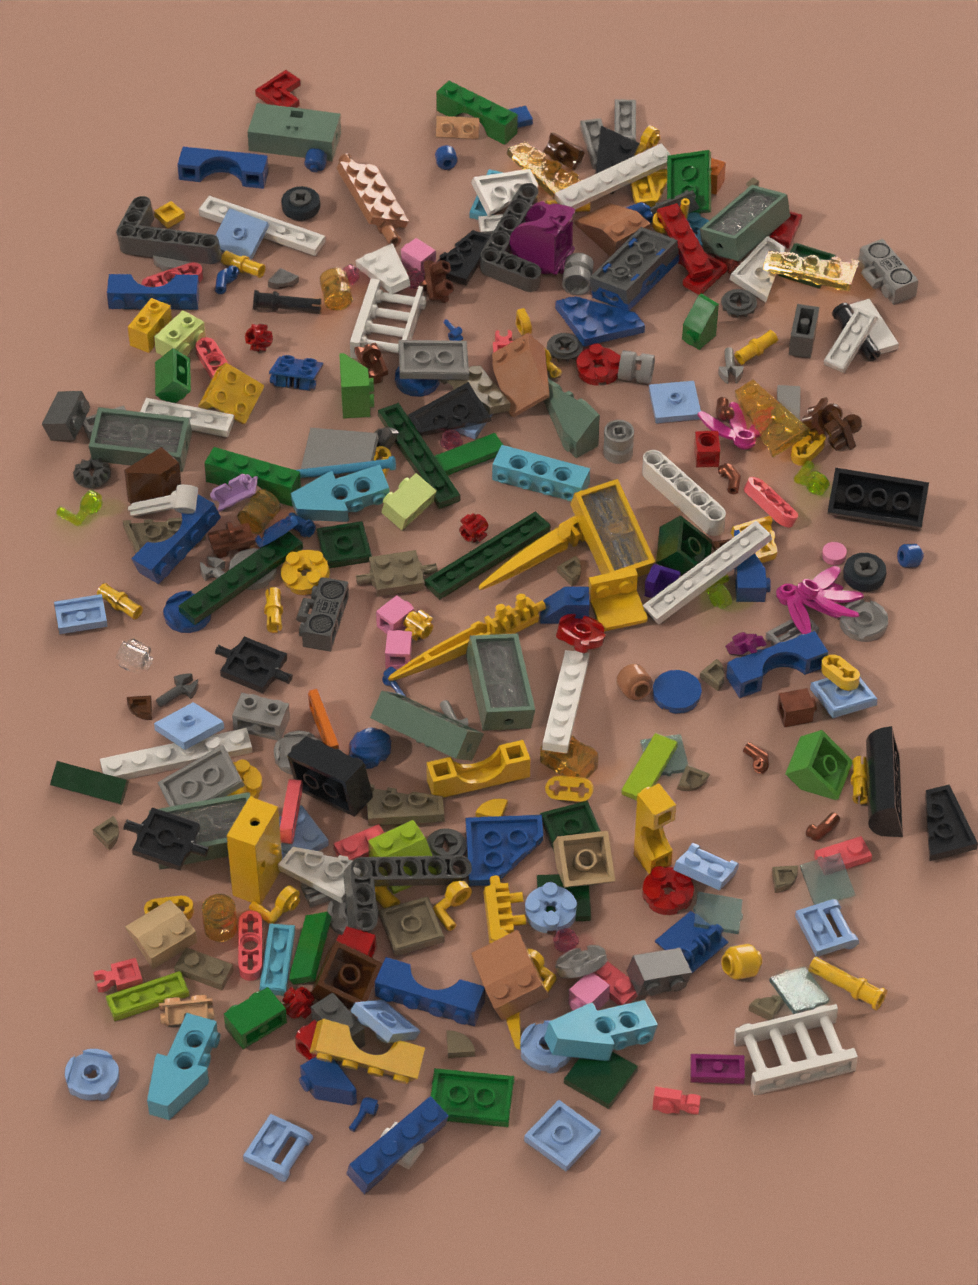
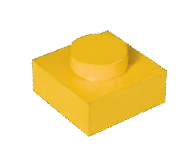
M170 201L154 210V217L168 229L184 220L185 212Z

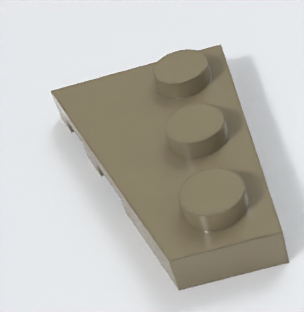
M480 365L469 367L468 380L439 379L443 384L449 383L452 385L453 390L469 382L489 415L510 411L511 403Z
M169 518L166 522H153V519H145L144 523H131V520H123V527L135 554L147 542L156 543L169 539L179 530L182 524V518ZM204 536L201 539V541L206 540V536Z
M370 784L373 798L367 803L368 826H375L377 824H405L411 820H414L415 823L444 822L442 796L419 792L404 794L398 793L397 789L390 787L387 790L375 789L374 785Z

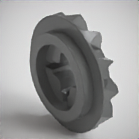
M733 289L723 295L721 304L723 311H727L729 316L735 314L737 318L740 315L747 317L749 313H754L757 307V299L747 290ZM738 300H740L741 303L740 307L737 306Z
M559 333L548 340L547 350L550 352L551 358H557L558 362L563 359L568 363L570 359L577 360L578 355L583 350V345L577 336L570 333Z
M90 457L88 461L82 459L80 464L75 465L73 475L75 481L80 486L96 488L104 485L110 479L111 469L108 462H103L101 457L97 460ZM90 469H94L93 476L89 473Z
M439 829L427 838L432 856H462L466 853V840L460 832L454 829ZM444 841L450 847L449 852H446L443 848Z

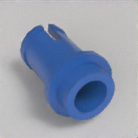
M293 512L289 513V516L295 515L299 521L292 529L300 532L302 537H311L314 534L316 525L312 520H305Z

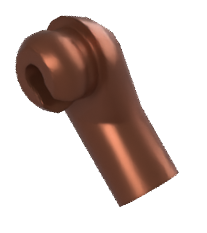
M725 397L718 398L716 406V416L722 421L734 418V408L728 407L729 400Z
M730 463L720 465L718 467V474H721L723 478L727 477L729 479L728 493L737 494L741 481L740 474Z
M748 742L743 749V753L753 758V769L756 773L762 774L766 772L769 768L768 754L756 745Z
M834 812L830 813L818 827L810 824L806 829V836L811 837L813 841H819L840 822L839 815Z

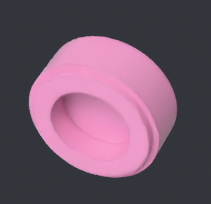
M830 542L823 547L822 558L827 564L840 565L846 559L847 550L841 543Z

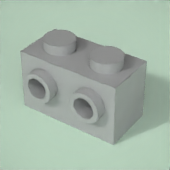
M241 693L232 714L233 730L247 728L248 734L277 741L281 740L290 720L289 703L263 698L255 694Z

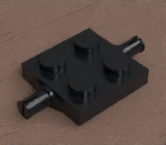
M244 636L241 642L231 650L221 645H218L215 649L216 655L227 658L226 663L220 670V676L264 694L275 679L287 684L292 680V674L281 670L287 661V653Z
M153 807L148 817L141 824L127 819L123 827L124 830L137 834L132 855L181 871L186 858L191 853L206 857L209 851V847L195 843V838L200 830V823Z

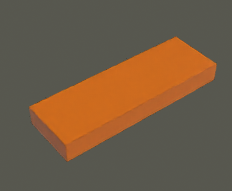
M309 690V708L322 742L333 749H339L338 741L318 690Z

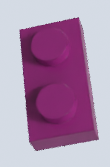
M691 1054L690 1082L744 1084V1055Z

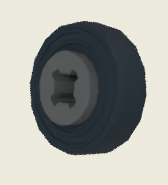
M304 186L293 187L287 190L281 199L283 213L293 220L301 221L313 218L319 212L321 206L319 194L315 190Z
M871 553L852 555L847 559L843 569L844 580L847 585L861 592L877 590L883 585L887 574L886 565L883 560Z

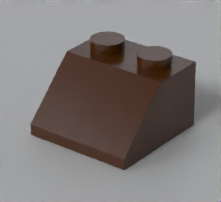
M162 447L124 470L127 497L130 504L169 496L177 489L178 485H181L179 462Z
M335 941L327 952L311 993L314 999L318 1001L333 993L346 1008L352 1009L355 1002L368 1001L383 963Z

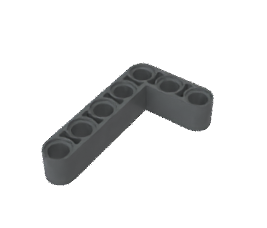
M524 183L519 187L484 246L480 260V269L483 274L526 292H534L539 289L541 269L535 263L510 254L509 240L513 230L525 222L529 209L535 203H538V188L532 183Z
M139 196L132 200L116 230L120 251L125 254L147 257L158 256L203 264H215L222 258L219 239L216 235L150 227L154 221L151 200L146 196Z
M460 855L356 858L346 867L343 875L348 927L367 933L376 927L378 917L375 886L449 885L454 881H463L472 870L471 862L468 858ZM453 865L459 867L461 875L454 872ZM404 866L410 868L412 876L404 872ZM428 866L435 868L437 875L431 874ZM353 868H359L362 871L363 877L357 876ZM378 868H384L388 875H381ZM356 893H361L365 898V902L359 901ZM358 918H363L367 922V928L359 924Z

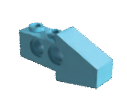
M377 465L336 479L333 471L328 472L292 492L291 500L296 515L305 520L348 522V512H358L364 507L382 504L383 499L390 490L381 466ZM362 489H367V490H368L367 492H364V493L359 492V491L362 490ZM340 496L346 497V498L343 499V500H338V499H337V498L340 497Z
M645 1000L598 1011L593 1003H589L550 1021L544 1039L552 1055L608 1061L612 1050H622L628 1046L643 1045L652 1041L658 1024Z
M186 1013L168 1055L156 1054L147 1098L149 1115L170 1120L208 1085L210 1053L213 1048H217L221 1036L217 1029V1021Z

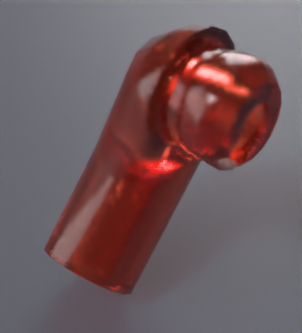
M715 255L717 260L729 266L727 268L729 274L741 264L739 261Z

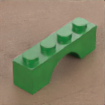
M450 80L436 91V111L450 117H457L460 113H466L474 118H479V122L484 127L487 136L504 145L518 133V114Z
M213 447L204 463L206 482L220 486L224 483L228 485L230 480L241 474H248L251 478L257 476V486L268 495L271 501L288 506H293L291 493L301 488L300 471L217 447Z

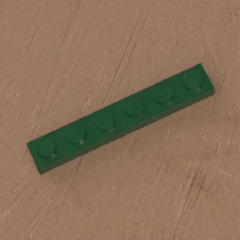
M396 403L378 410V417L383 425L394 428L399 432L395 443L415 473L437 491L434 502L438 508L441 509L460 502V493L401 405Z
M535 511L426 578L425 587L441 600L550 532L551 525Z
M288 531L255 551L178 606L179 612L196 625L284 563L286 556L290 552L301 551L303 549V542Z

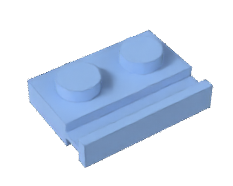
M102 594L54 602L59 634L108 627Z

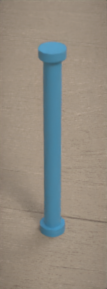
M390 456L384 460L297 469V471H300V478L319 477L333 471L334 475L354 473L380 465L382 469L390 468L392 471L396 470V460L394 456Z

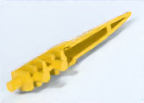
M573 516L559 524V527L545 534L509 559L479 585V590H484L508 580L553 555L565 551L568 548V542L573 547L578 545L579 540L587 543L576 517Z
M518 594L516 596L515 608L512 609L509 605L505 607L504 604L496 605L495 618L492 619L488 615L484 617L485 623L477 621L471 624L470 628L439 643L399 668L389 676L388 680L394 681L466 654L471 635L515 634L537 623L539 620L538 613L545 610L546 605L542 600L534 603L524 594Z
M497 875L491 876L490 885L486 886L483 892L489 943L514 932V926L527 924L525 914L513 916L511 908L512 903L524 902L523 892L510 893L508 883H500V877ZM520 1012L506 1018L515 1047L521 1050Z

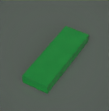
M492 433L435 455V458L448 476L495 458L503 443L496 433Z
M328 912L305 916L289 976V981L293 985L316 980L332 918Z

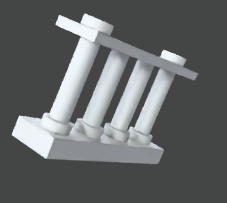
M370 279L350 340L351 358H357L354 352L355 347H365V345H371L375 342L380 351L399 353L398 344L369 340L367 334L372 332L402 337V340H412L421 309L425 310L427 297L423 296V287H418L415 297L390 294L380 289L379 280ZM385 301L411 305L412 309L410 313L378 308L377 303ZM382 317L407 321L406 328L373 324L372 319Z
M836 1004L830 1006L822 1005L814 1010L756 1024H744L739 1028H735V1047L747 1046L756 1072L752 1073L751 1090L754 1096L856 1071L858 1056L855 1049H842L833 1027V1023H836L838 1012ZM822 1026L832 1050L831 1054L817 1055L808 1034V1029ZM797 1032L807 1059L793 1062L782 1036ZM772 1039L782 1066L766 1068L757 1042Z

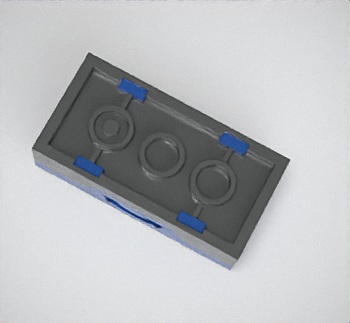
M640 227L590 276L592 298L629 312L680 261L678 241Z

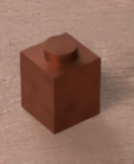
M808 688L779 693L777 710L784 728L813 722L814 712L817 711V704L815 698L810 696Z

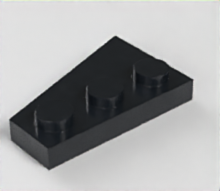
M601 125L595 174L633 157L640 143Z
M472 230L459 240L451 251L441 254L438 261L443 260L450 263L451 271L445 275L446 279L467 285L480 264L481 252L491 235Z
M469 382L408 415L421 436L492 421Z
M950 784L926 790L925 806L929 861L976 850L978 842Z

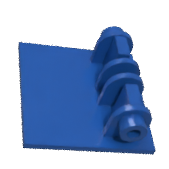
M291 355L279 356L269 371V374H271L270 383H274V386H287L291 388L292 378L294 377V389H297L299 385V389L311 391V389L316 388V380L314 379L323 366V362H317L313 358L302 360L295 359Z
M690 911L659 936L655 943L664 950L681 948L693 973L725 947L728 941L722 937L723 928L719 924L709 926Z

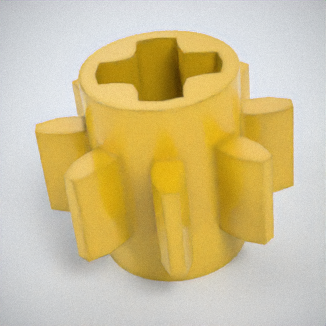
M421 609L418 613L412 611L404 619L403 625L406 627L404 631H411L412 639L415 641L419 637L426 639L433 630L434 626L430 623L433 618Z

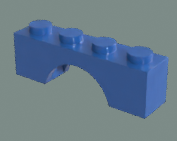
M182 147L177 164L179 180L201 182L208 175L223 172L236 176L241 181L243 187L264 189L269 172L268 155Z
M109 274L107 286L108 308L143 309L148 301L153 298L171 305V310H198L200 292L198 275H175L165 285L146 287L137 283L131 274Z
M199 494L197 495L196 512L192 514L181 513L182 524L172 537L162 542H147L131 558L140 574L160 584L220 520L221 516L215 504Z
M815 631L801 634L794 639L779 642L763 650H757L756 653L734 658L727 663L726 678L738 697L742 698L761 691L763 677L772 669L789 667L800 671L804 675L820 670L822 659L828 655V650Z
M386 957L375 980V997H379L386 1002L402 1004L409 1009L429 1012L435 1017L442 1016L452 1019L459 1024L475 1026L485 1003V988L482 985L460 979L457 983L446 989H428L421 986L413 978L411 964Z
M431 1096L428 1097L352 1161L348 1166L346 1175L365 1195L385 1178L394 1165L419 1144L426 1143L445 1127L449 1115Z

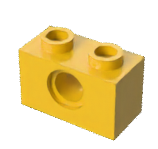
M151 298L128 326L130 346L150 353L155 347L154 336L172 321L171 305Z

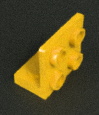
M225 362L217 368L198 407L207 410L214 407L223 413L233 414L236 421L245 424L264 389V385Z
M635 568L589 577V600L597 621L605 628L604 631L647 622L648 617L637 592L638 574Z

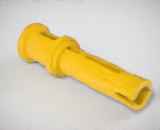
M817 956L810 964L809 972L851 993L853 999H861L872 1005L874 1010H878L885 1000L887 990L884 988L879 989L869 984L866 978L853 977Z

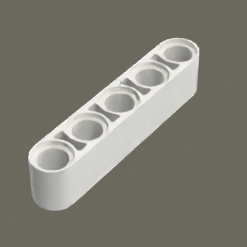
M649 450L645 452L642 465L643 477L706 534L710 536L721 535L725 529V509L660 451Z

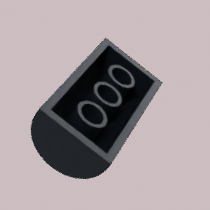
M835 467L827 514L922 529L929 482Z
M889 726L873 731L866 739L868 825L879 836L903 837L900 754L893 727Z

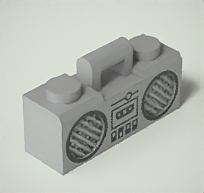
M883 239L860 248L858 265L862 269L861 275L873 289L881 287L884 297L888 298L893 305L916 296L918 279Z

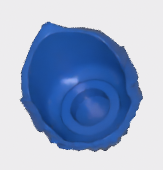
M363 729L357 732L350 741L349 756L362 760L366 769L378 767L379 763L387 761L386 759L391 754V737L382 729Z

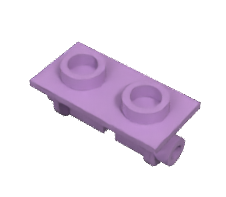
M241 474L230 480L228 485L224 483L214 488L210 496L212 500L219 502L218 511L233 507L236 503L252 497L256 492L258 477L251 478L248 474Z

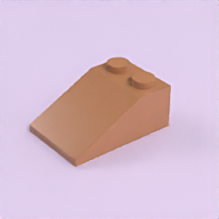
M608 203L575 221V225L610 257L640 227L650 230L651 226L637 211L612 203Z
M529 333L515 339L492 354L493 371L499 387L511 403L509 411L511 417H516L550 397L545 347Z
M519 930L471 953L489 999L502 1020L550 997Z

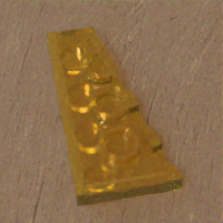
M526 142L508 147L507 155L523 170L530 169L537 183L553 199L556 192L582 181L577 173L573 171L567 172L562 169V164L546 159V154Z
M769 250L763 270L774 274L790 276L794 279L810 281L817 285L834 287L837 290L850 291L859 260L851 259V263L841 262V258L831 257V261L820 260L817 255L801 258L797 253Z
M753 379L735 390L738 402L746 415L750 417L752 425L759 432L763 443L767 445L772 458L809 435V428Z

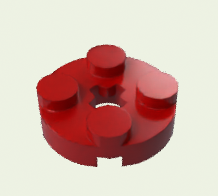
M592 344L589 349L582 351L577 357L576 369L578 376L583 382L594 386H599V383L606 382V385L611 384L618 379L621 356L609 348L602 347L600 344Z
M568 614L561 617L556 632V637L559 640L574 646V649L581 653H587L589 649H597L603 645L606 633L604 634L605 628L600 622L588 616H584L583 619L575 618L576 614Z
M656 866L643 882L642 897L649 904V908L658 914H678V910L687 909L693 901L694 885L691 878L673 870V867ZM671 888L674 891H671L669 894H665V891L663 889Z

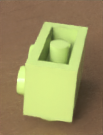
M182 310L154 336L156 353L163 356L174 348L188 356L190 351L196 347V342L205 337L204 321Z
M417 473L410 479L406 477L400 483L397 491L394 493L392 491L389 492L383 499L384 505L381 513L401 530H404L434 502L437 492Z

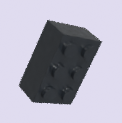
M307 736L287 755L293 778L303 781V793L354 817L373 798L366 766L359 758H353L344 754L339 749H333L320 740H314Z

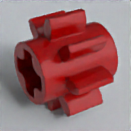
M252 324V328H249L245 333L246 344L251 345L250 350L266 351V348L273 341L272 331H267L268 325Z
M467 514L460 520L463 525L459 528V531L466 541H473V543L481 542L488 536L485 532L488 529V522L482 515Z
M291 986L283 994L284 998L282 999L284 1002L283 1006L286 1008V1014L293 1019H297L300 1016L306 1019L311 1014L314 996L305 987L301 986L295 990Z

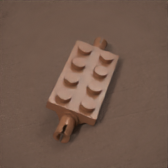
M351 154L341 155L336 169L368 223L376 225L378 232L383 234L388 245L393 243L394 247L398 246L401 243V237L395 229L398 227L406 228L409 220L381 176L378 168L371 164L355 163Z

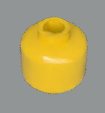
M751 944L729 947L721 959L723 971L734 980L754 977L758 974L762 965V956Z

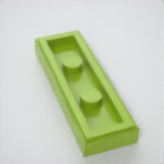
M655 733L621 790L622 795L637 801L638 793L646 787L656 785L676 751L678 742Z
M178 971L105 997L115 1022L157 1008L159 1003H165V999H183L190 995L182 973Z

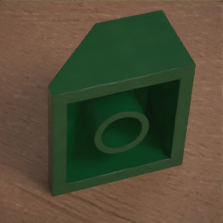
M681 515L659 527L656 557L658 565L680 572V576H683L711 555L712 539Z

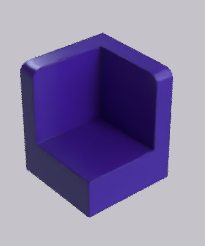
M653 564L645 580L644 596L653 598L679 579L680 572Z

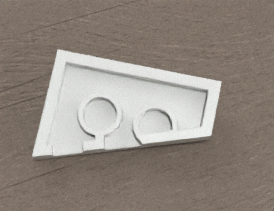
M530 169L473 177L471 182L488 216L509 206L522 184L532 183L537 188L539 186Z
M767 236L731 273L729 280L766 303L785 247Z
M393 243L355 260L356 266L360 271L371 279L379 280L380 286L390 294L410 286L409 277Z
M292 847L278 864L279 871L343 903L346 900L344 870L353 860H349L347 856L339 855L337 858L323 855V852ZM354 867V873L359 877H363L362 871Z

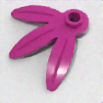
M731 402L729 407L734 408V418L729 419V424L732 428L730 429L706 412L700 411L697 413L706 427L711 431H718L719 435L724 438L733 440V443L743 450L755 446V438L763 435L771 427L776 416L775 409H768L747 429L742 410L736 402Z
M837 566L824 570L813 580L804 579L796 587L799 596L804 600H814L826 610L838 615L859 617L858 612L837 603L857 601L864 598L863 593L857 591L825 590L838 578L841 569Z
M833 583L825 590L842 591L844 588L839 584ZM784 584L776 590V597L781 604L788 606L791 619L801 634L811 632L810 618L803 604L831 617L839 618L842 616L826 610L814 600H804L799 596V592L796 589L797 586L793 584Z

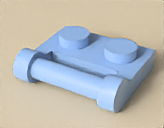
M692 843L688 850L676 861L673 870L712 888L721 890L735 876L739 863L733 860L730 862L700 849L699 845Z
M837 899L797 910L795 913V918L817 957L844 948L852 949L859 944L856 934L851 932L840 911L841 906ZM825 914L831 915L842 937L837 938Z
M270 1114L244 1153V1162L272 1174L279 1181L285 1182L290 1176V1169L300 1153L313 1140V1135L301 1127ZM289 1138H295V1143L282 1163L274 1162Z

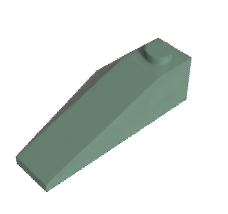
M548 378L550 397L543 400L564 449L575 458H578L598 447L600 415L582 398L576 400L572 392H563L559 384Z

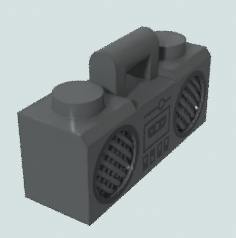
M322 577L318 586H313L311 599L303 598L296 620L301 622L299 636L302 637L303 647L332 651L349 599V585L347 581Z

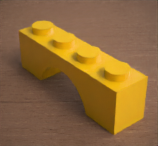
M524 740L499 745L490 757L473 764H460L451 757L426 762L427 783L432 795L444 798L530 777L531 759Z
M660 783L652 787H646L637 794L634 856L648 874L656 866L669 867L672 865L673 850L666 838L663 826L675 820L676 804Z
M327 1019L317 1021L310 1053L316 1054V1059L331 1063L332 1059L341 1061L342 1066L354 1070H357L358 1067L368 1069L367 1073L370 1075L383 1077V1074L393 1076V1081L408 1084L409 1081L418 1079L425 1047L400 1040L393 1043L384 1054L371 1055L363 1052L355 1045L348 1025Z

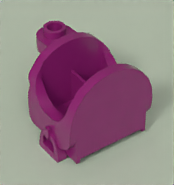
M544 201L535 203L527 212L525 222L518 225L510 235L509 244L512 254L538 265L541 269V274H564L565 260L575 251L573 246V215L575 214V209L562 204L549 205L544 203Z

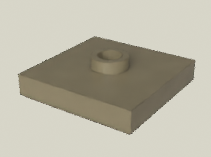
M428 896L379 910V917L395 956L444 942L443 932Z

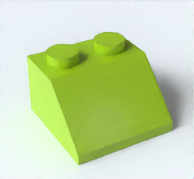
M414 820L368 840L369 857L432 856L427 840ZM404 866V872L412 876L410 868ZM428 866L429 872L437 875L435 868ZM378 868L381 875H388L384 868ZM411 886L388 887L394 895Z

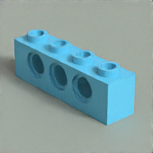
M501 445L492 464V480L572 501L574 493L588 489L590 484V468Z

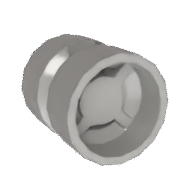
M573 253L566 258L562 281L565 291L572 295H583L590 290V276L593 274L594 266L591 257L584 253Z
M623 350L619 363L618 379L632 381L633 378H636L637 382L650 384L654 371L655 355L642 353L640 356H637L636 352ZM637 364L641 365L640 370H636Z
M614 420L605 426L603 454L609 462L622 464L632 458L634 428L629 422Z

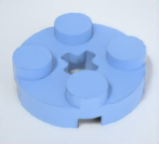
M553 882L545 883L542 887L533 890L525 901L527 922L539 932L548 933V931L555 930L556 933L563 932L571 927L575 921L576 899L568 890L557 886ZM547 906H554L555 909H556V912H554V911H552V910L549 911V912H546V907H547Z
M545 1020L543 1024L536 1025V1023H533L523 1031L520 1039L521 1058L532 1068L552 1074L565 1066L571 1057L552 1055L550 1049L542 1048L541 1043L547 1044L544 1037L548 1024L552 1021Z
M101 1049L84 1050L83 1054L76 1058L74 1055L65 1067V1080L69 1093L83 1100H106L119 1082L120 1075L117 1062L112 1059V1055ZM92 1070H95L96 1074L98 1075L95 1078H88V1076H85L86 1074H90Z

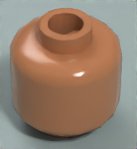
M639 664L625 666L619 672L616 680L619 689L630 700H640L646 697L653 685L651 676Z

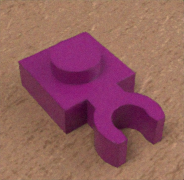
M741 632L733 636V641L725 647L729 654L743 655L747 651L756 653V648L766 646L767 644L763 636Z

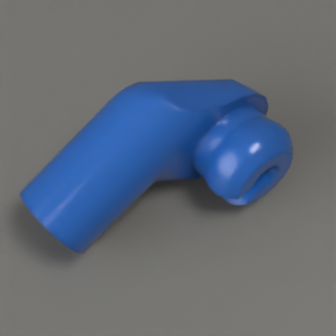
M640 202L625 207L637 211L649 223H652L654 215L650 210L652 207Z
M231 265L217 274L216 293H226L227 284L237 279L239 269L236 266Z

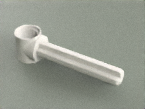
M178 485L171 495L132 503L131 506H128V511H130L132 517L171 509L179 513L192 514L196 512L198 488L192 485Z

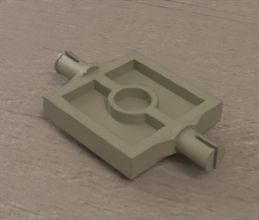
M416 550L369 557L370 573L356 575L357 585L371 583L376 589L377 597L425 590L424 575L436 573L438 569L436 563L422 565L418 560Z

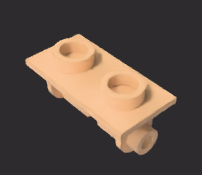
M436 116V137L479 139V118Z
M207 995L192 996L189 1001H180V998H168L164 1000L165 1003H159L160 1011L165 1010V1013H160L161 1024H166V1026L181 1025L186 1013L214 1019L213 1008L208 1009V1006L213 1005L212 998L207 999Z

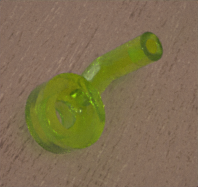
M807 461L794 476V482L806 485L807 490L812 494L823 495L830 486L829 480L820 472L812 471L810 473L814 468V464L811 461Z
M89 490L83 496L80 510L76 515L62 506L57 509L56 514L73 525L80 526L87 515L97 513L101 509L103 504L102 495L94 490Z
M728 574L705 590L709 594L712 605L720 609H724L732 604L729 591L722 585L729 581Z

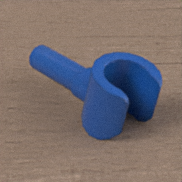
M448 319L444 320L443 323L450 330L448 333L449 340H463V336L460 335L462 334V328L454 327Z
M389 667L383 673V683L386 686H391L396 693L406 697L396 680H388L389 676L397 671L395 668Z
M370 1097L363 1098L360 1111L349 1126L351 1131L354 1132L363 1118H365L366 1113L376 1115L379 1107L378 1100Z

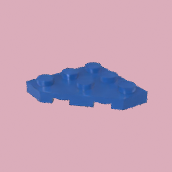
M577 296L556 301V310L583 346L645 333V324L635 312H628L621 308Z
M542 815L466 818L467 856L472 865V870L469 874V886L490 885V877L494 875L499 876L501 880L543 842Z

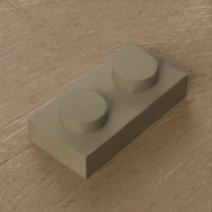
M187 947L174 967L175 972L181 971L182 976L219 990H223L234 971L233 964Z

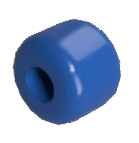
M444 145L436 150L435 159L439 168L449 170L456 166L457 154L453 147Z
M317 148L308 150L304 162L305 167L311 172L324 170L327 154Z
M902 544L898 549L897 559L902 567H918L924 558V553L918 544Z

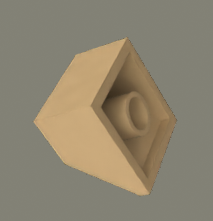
M608 831L558 836L555 839L553 847L556 867L564 888L615 882Z
M171 900L125 926L152 969L178 955L186 947L189 948L197 943L195 929L182 910Z

